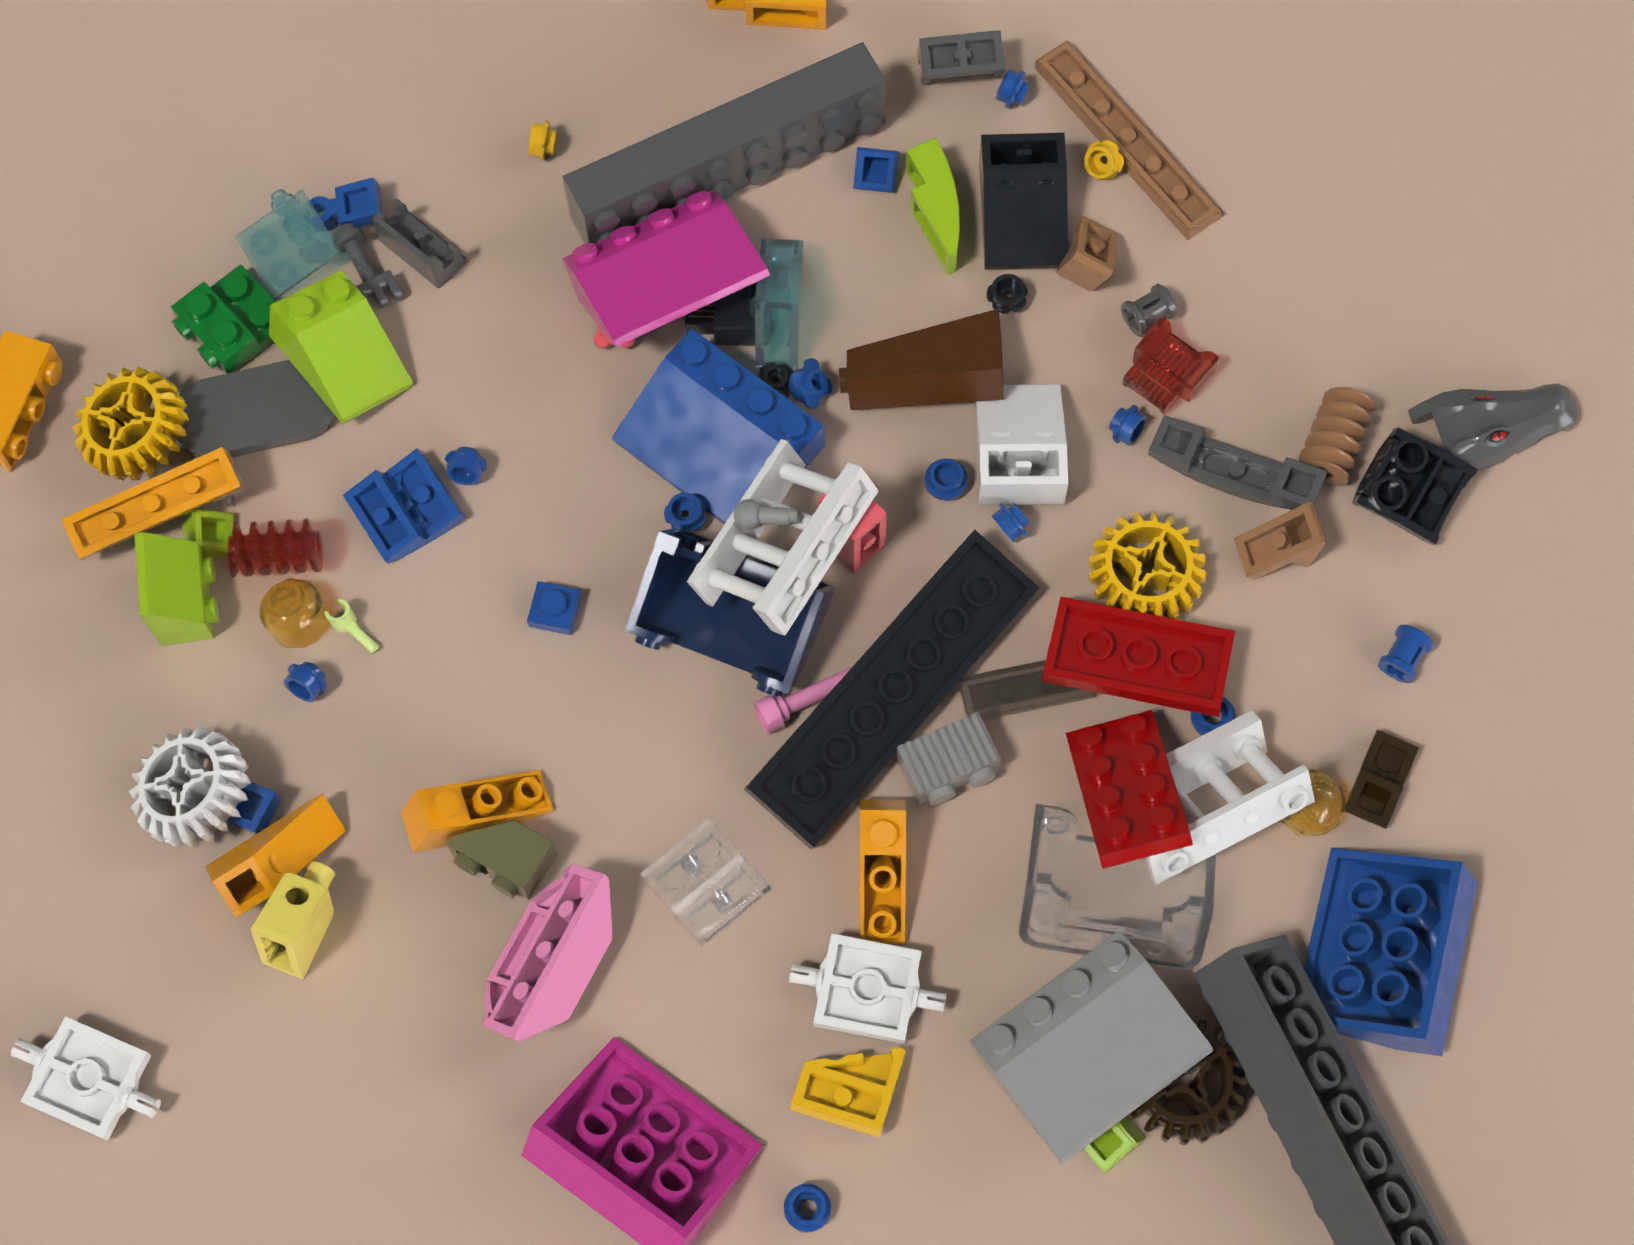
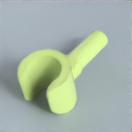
M337 599L345 611L341 617L333 618L325 610V616L333 629L337 632H348L371 654L375 653L379 645L360 628V625L356 622V615L348 602L344 599Z

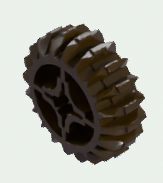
M1199 1020L1196 1026L1211 1044L1214 1051L1181 1075L1182 1077L1187 1074L1192 1075L1199 1070L1190 1084V1087L1193 1089L1184 1084L1180 1087L1176 1086L1169 1091L1174 1083L1173 1081L1131 1112L1133 1119H1138L1145 1113L1150 1117L1144 1127L1147 1133L1152 1132L1157 1124L1163 1126L1161 1140L1164 1142H1168L1173 1130L1178 1131L1180 1144L1187 1145L1190 1140V1131L1193 1130L1199 1143H1204L1208 1139L1206 1126L1219 1136L1225 1131L1224 1124L1220 1118L1233 1123L1238 1117V1114L1230 1105L1243 1106L1246 1101V1097L1243 1094L1233 1090L1242 1089L1248 1085L1246 1077L1233 1074L1243 1068L1238 1058L1229 1059L1228 1056L1234 1050L1228 1043L1223 1047L1218 1043L1223 1035L1222 1029L1217 1028L1211 1037L1204 1034L1207 1027L1205 1020ZM1216 1067L1220 1077L1221 1089L1218 1102L1212 1108L1206 1099L1209 1094L1203 1086V1078ZM1171 1101H1181L1191 1111L1196 1109L1199 1115H1177L1164 1109L1161 1105L1164 1106Z

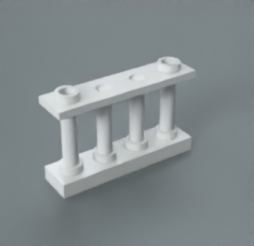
M781 439L772 454L766 459L764 466L740 502L746 499H753L759 504H763L764 507L791 508L781 504L794 483L825 494V498L813 515L801 511V522L789 525L802 530L790 551L758 540L767 524L752 530H745L739 527L734 520L733 511L701 561L696 565L687 583L707 605L712 607L723 591L755 603L753 606L754 611L771 631L785 636L879 490L861 466L847 462L836 479L805 469V463L789 442ZM746 555L779 567L765 588L734 576Z
M1252 710L1166 754L1193 845L1146 857L1151 879L1156 885L1315 802L1309 770L1304 765L1283 774L1266 756L1265 753L1268 750L1262 722ZM1248 762L1267 784L1244 795L1226 773ZM1210 783L1228 804L1204 815L1188 797L1187 793Z

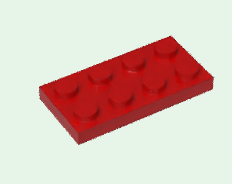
M1060 596L1042 682L1219 717L1236 631Z
M1152 710L1065 733L1102 869L1193 845L1187 820Z

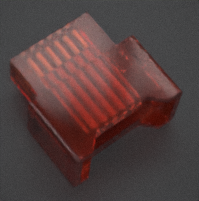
M1161 317L1135 347L1132 359L1134 365L1124 375L1122 385L1134 390L1160 409V412L1165 415L1180 397L1187 402L1191 401L1215 373L1219 357L1212 351L1198 352L1173 334L1170 321Z

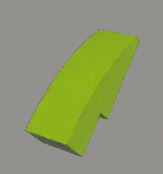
M935 137L906 150V173L915 187L911 189L910 211L945 271L950 275L956 272L960 232L959 204L955 182L947 158Z

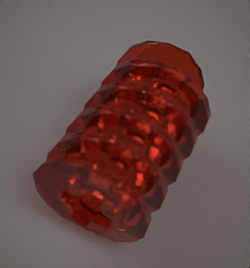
M309 518L303 519L300 531L295 530L291 519L285 521L283 532H278L274 521H268L266 533L260 532L257 522H251L249 532L245 535L240 524L233 523L231 535L228 538V564L232 578L236 577L239 568L245 577L253 576L256 568H258L262 576L270 575L274 565L279 574H288L291 564L297 573H305L309 563L314 572H321L323 567L321 533L319 530H313Z

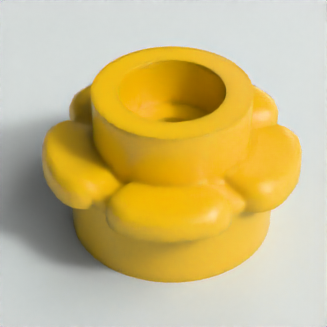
M545 120V124L532 123L528 155L540 157V161L545 160L546 154L554 155L557 130L549 128L550 122L548 120Z
M1110 140L1093 142L1088 147L1084 157L1086 171L1097 179H1113L1116 176V172H1120L1124 165V157L1119 153L1118 145ZM1103 156H1106L1108 158L1107 163L1103 162Z

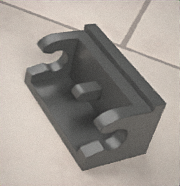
M1001 30L919 38L917 57L918 65L921 64V84H928L931 79L993 73V76L996 77L1002 76L1003 72H1005Z
M395 199L393 201L395 211L390 218H387L380 211L372 218L378 239L439 289L467 262V259L461 253L460 248L453 243L445 241L408 211L407 206L403 202Z

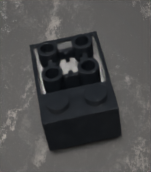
M1065 132L981 135L979 172L984 270L1058 268L1068 252Z

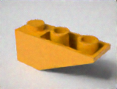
M7 330L4 331L0 339V464L5 471L12 472L16 461L20 460L26 452L28 436L34 423L39 422L44 414L45 400L51 387L57 385L61 378L63 362L52 344Z
M534 770L418 789L400 812L413 852L447 847L448 841L454 835L514 820L522 823L549 814L553 811V807L541 770Z
M321 793L209 863L205 868L213 884L237 918L269 898L285 873L297 875L341 836L346 829L324 794Z
M860 799V939L889 945H905V799Z

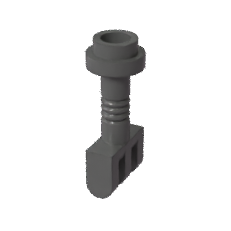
M347 223L338 227L333 232V246L338 253L347 252L363 282L356 287L367 299L372 310L373 306L368 299L372 295L375 296L381 308L389 305L382 291L388 287L396 301L404 297L390 270L379 275L376 273L362 247L366 240V235L361 228L356 227L354 223Z

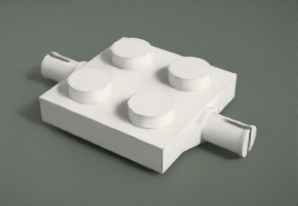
M831 933L827 956L820 965V968L805 967L793 963L789 977V983L816 987L818 1002L813 1021L814 1027L901 1044L905 1043L908 1022L916 1007L943 1013L947 993L943 994L920 989L918 970L922 951Z
M65 1016L55 1037L44 1048L31 1044L22 1038H19L15 1045L30 1052L29 1054L12 1047L11 1057H16L34 1065L32 1080L20 1102L101 1139L109 1140L120 1116L127 1111L128 1107L149 1116V1118H153L157 1111L141 1104L142 1102L157 1109L160 1108V1099L138 1091L139 1079L151 1055L144 1050Z

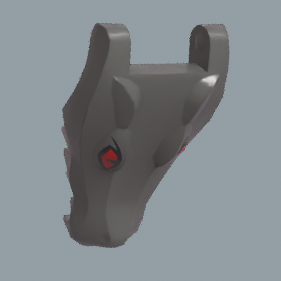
M1559 383L1525 390H1452L1433 396L1408 410L1413 424H1420L1434 418L1444 449L1478 470L1488 469L1497 463L1504 462L1512 453L1518 454L1522 452L1525 448L1534 445L1544 435H1550L1564 429L1566 431L1570 430L1577 417L1575 400L1568 388Z

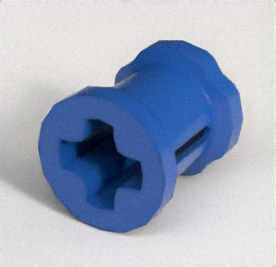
M1399 625L1395 631L1397 638L1388 654L1380 658L1378 667L1386 675L1399 682L1412 683L1416 675L1415 668L1423 654L1431 651L1434 642L1426 633L1415 627Z

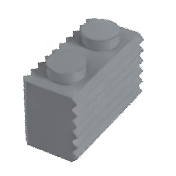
M979 712L943 726L938 730H933L931 733L924 734L922 737H917L905 744H901L897 747L896 753L897 762L918 805L926 801H930L931 805L941 804L956 794L954 789L968 783L971 784L972 788L989 783L996 777L995 772L1000 770L1002 760Z

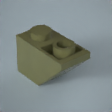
M515 820L454 835L447 843L455 857L453 863L460 869L473 876H476L478 871L492 878L491 885L504 895L514 898L518 893L528 900L558 855L552 841Z

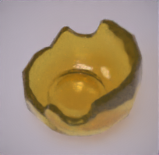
M287 578L273 585L263 596L259 606V618L265 629L281 646L286 648H305L320 640L329 628L330 623L325 616V610L331 614V609L315 585L307 580Z
M1308 768L1315 802L1278 822L1284 823L1298 836H1323L1339 825L1346 810V798L1343 795L1344 792L1341 786L1329 774L1321 770Z

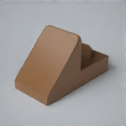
M1082 215L1074 227L1071 247L1057 268L1056 273L1086 290L1093 291L1110 278L1114 271L1118 234Z
M1307 502L1234 538L1246 576L1254 580L1292 562L1307 567L1311 565L1326 544L1313 503Z

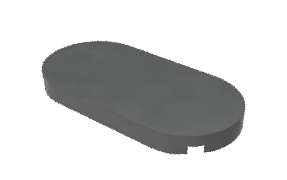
M290 360L201 379L187 386L179 395L184 398L187 404L184 411L187 413L190 421L181 427L185 429L188 437L177 439V442L184 450L194 454L196 457L203 456L221 447L229 451L231 457H236L313 439L329 428L328 424L335 415Z

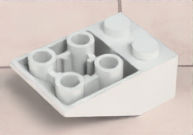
M1060 384L1004 385V400L976 401L978 505H999L1000 503H1004V505H1012L1013 503L1016 505L1065 504L1068 488V461Z

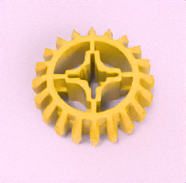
M139 366L134 372L122 367L118 377L107 373L105 384L93 383L95 392L91 397L82 396L86 404L85 408L74 411L77 419L81 421L72 427L75 435L78 436L74 443L77 445L78 450L82 452L81 456L102 475L112 476L116 480L123 482L127 477L140 481L143 471L147 474L155 475L158 463L169 465L167 456L171 451L181 452L176 444L177 439L188 437L185 429L181 427L190 421L187 413L184 411L187 404L184 398L179 395L178 388L170 381H167L160 373L149 372L147 369ZM152 400L155 406L154 417H152L153 410L150 408ZM108 438L111 440L110 447L108 446Z
M1137 511L1133 514L1132 524L1121 516L1116 521V529L1110 526L1103 529V539L1094 541L1092 550L1095 554L1089 556L1088 566L1093 571L1089 573L1088 580L1090 584L1098 585L1094 592L1096 600L1108 598L1105 604L1107 606L1162 617L1164 614L1167 618L1178 620L1180 615L1179 609L1189 612L1193 606L1192 599L1200 598L1203 588L1199 584L1204 583L1207 577V572L1201 569L1206 563L1205 554L1196 553L1200 547L1199 539L1186 540L1190 531L1188 525L1178 530L1174 529L1175 519L1173 516L1166 519L1165 524L1158 522L1159 516L1156 511L1151 513L1149 521H1144L1142 515ZM1137 543H1150L1144 548L1130 546ZM1164 550H1167L1176 559L1181 573L1175 571L1176 566L1166 561L1163 554ZM1155 557L1151 573H1146L1143 580L1139 581L1143 566H1148L1151 559ZM1113 565L1119 567V572L1130 579V589H1127L1118 580ZM1150 590H1158L1165 593L1158 596L1144 595Z

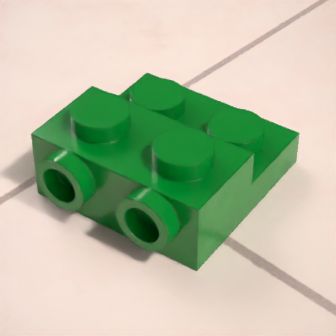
M240 264L211 287L203 281L170 306L176 316L171 322L186 341H189L191 338L196 340L201 346L197 349L198 353L211 369L219 366L227 374L240 370L275 343L269 336L270 305L276 301Z

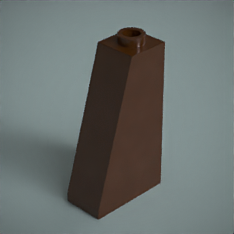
M990 310L848 349L846 367L839 368L840 392L848 393L851 410L1004 400L1002 336L999 310Z

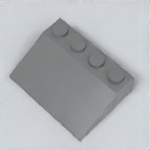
M1120 930L970 1040L986 1070L1061 1164L1214 1051L1211 1044L1147 960Z

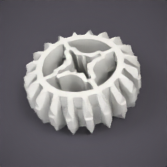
M182 727L178 737L175 734L166 733L164 745L152 744L154 753L150 758H140L144 766L142 771L131 774L138 785L128 791L132 799L135 800L130 808L139 817L137 822L140 826L151 833V836L156 840L164 841L173 847L182 848L186 844L189 847L197 848L201 838L205 841L214 842L215 830L229 831L226 821L230 816L241 817L236 806L240 802L248 801L246 793L241 789L251 784L248 776L244 774L249 766L240 757L242 753L239 751V748L232 742H228V739L219 732H211L201 727H198L195 731ZM204 759L212 760L213 771L207 772V769L204 767ZM167 803H172V806L176 808V816H169Z

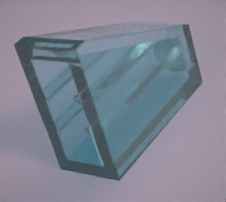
M761 239L760 257L768 268L770 276L758 281L756 286L755 368H761L767 363L775 362L777 365L785 363L792 369L798 370L803 285V240Z

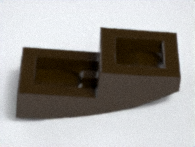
M1376 730L1343 811L1386 829L1419 747Z

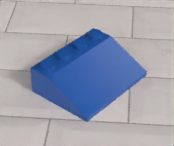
M692 328L662 360L612 436V440L680 492L691 493L699 497L705 503L706 511L723 524L726 523L764 466L766 459L772 454L781 439L789 442L805 463V469L825 447L824 425Z
M1331 848L1304 970L1339 1035L1396 1050L1442 1057L1478 881L1463 862Z

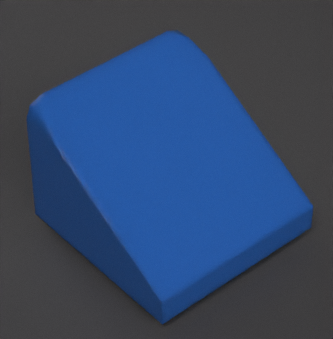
M857 147L853 189L894 193L899 151Z

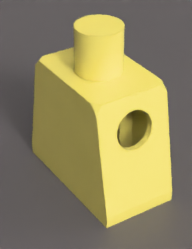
M311 862L303 877L293 873H285L250 929L262 964L302 980L304 979L334 914L328 888L335 877V872L330 867L319 862Z

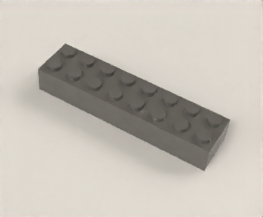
M864 42L854 45L563 175L570 217L584 243L595 244L610 237L611 233L620 227L634 226L647 220L657 210L671 209L686 202V199L694 193L713 190L724 201L737 190L748 185H759L779 171L786 168H797L810 157L824 151H834L852 138L859 135L866 136L878 130L881 125L885 124L886 79Z
M1286 934L1232 948L1195 972L1194 975L1201 987L1204 999L1210 1004L1223 1029L1226 1041L1233 1048L1245 1071L1247 1082L1255 1090L1268 1115L1270 1126L1279 1136L1290 1158L1293 1170L1305 1186L1313 1202L1314 1210L1323 1221L1334 1244L1451 1245Z

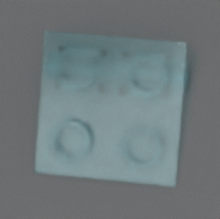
M284 189L275 191L271 195L272 211L235 236L269 295L274 300L341 254V251L303 189L294 195L287 193Z

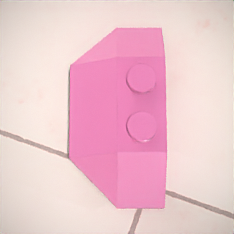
M571 864L564 870V876L551 882L529 902L486 980L484 998L486 1015L483 1016L482 1026L490 1031L520 1042L569 1020L613 939L609 877L604 873Z

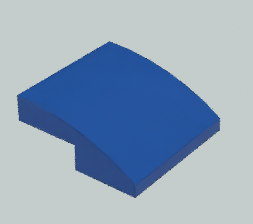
M418 448L385 473L375 470L343 494L380 555L388 564L420 549L466 519V516L425 453Z

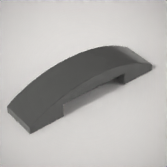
M1166 415L1163 416L1148 450V455L1199 483L1245 500L1293 510L1307 502L1313 503L1314 506L1328 472L1286 457L1282 464L1204 437V428Z

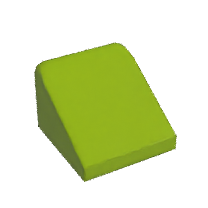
M194 509L185 516L182 522L183 539L198 542L206 557L235 554L234 513Z
M1127 1115L1083 1149L1104 1173H1107L1137 1147L1146 1136Z

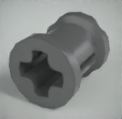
M1159 283L1151 287L1150 293L1134 302L1127 300L1121 304V312L1126 324L1139 337L1146 334L1147 328L1164 318L1170 320L1177 315V308L1171 294Z

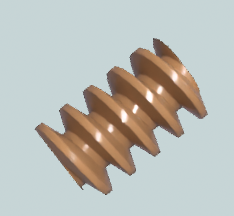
M1335 387L1327 390L1323 396L1322 405L1319 406L1317 411V419L1313 421L1311 426V434L1307 436L1305 448L1302 449L1299 456V462L1328 471L1325 483L1339 486L1346 485L1350 478L1346 471L1353 470L1356 462L1353 457L1360 453L1361 446L1358 442L1365 440L1367 432L1364 428L1370 426L1373 420L1368 412L1377 408L1375 402L1366 394L1350 387Z

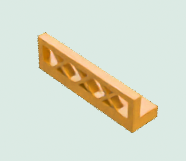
M223 447L218 448L62 518L61 521L78 558L81 560L86 559L134 537V533L148 531L243 488L232 464L235 463L229 451Z

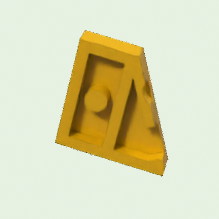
M893 1048L890 1053L865 1057L863 1053L845 1055L838 1060L823 1058L805 1061L791 1101L790 1110L880 1138L905 1058L906 1049Z

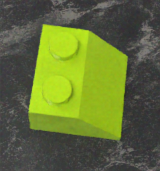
M146 532L134 533L140 616L162 646L213 639V623L219 622V608L216 597H211L210 583L216 581V570L212 556L206 557L198 542Z

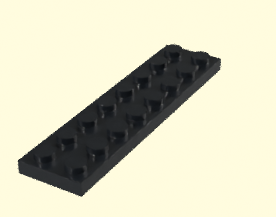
M974 529L749 782L744 790L809 849L814 848L896 754L897 747L904 744L1040 587Z

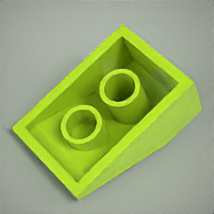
M342 270L270 305V338L342 424L412 388L413 382L367 299Z

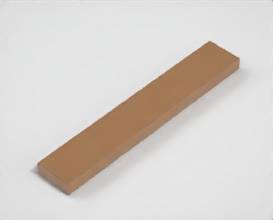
M1068 40L1035 61V70L1100 142L1110 140L1118 145L1119 153L1124 157V170L1187 240L1220 219L1222 211Z

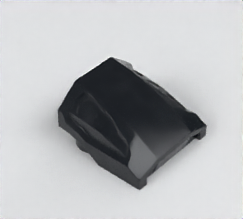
M1398 427L1392 430L1375 454L1357 487L1352 504L1388 520L1424 542L1436 545L1445 521L1471 477L1475 476L1478 469L1443 448L1424 441Z

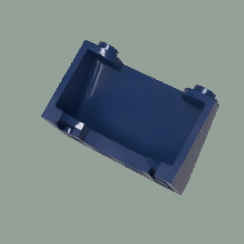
M678 528L659 531L624 631L636 635V643L651 649L659 650L661 644H676L752 674L751 678L758 681L756 688L769 695L778 697L779 695L782 696L783 692L791 693L829 609L836 588L820 581L787 634L783 636L771 631L753 609L755 603L723 591L712 607L707 605L687 583L696 565L701 561L714 540ZM746 555L734 576L765 588L779 567Z

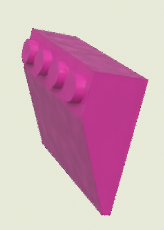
M713 190L694 193L686 199V202L674 208L657 210L647 220L634 226L620 227L614 230L610 237L595 244L586 243L580 245L573 250L571 255L562 258L579 302L615 347L770 276L768 268L730 208Z
M613 1037L532 1124L521 1156L639 1244L691 1245L761 1151L763 1144L617 1038Z

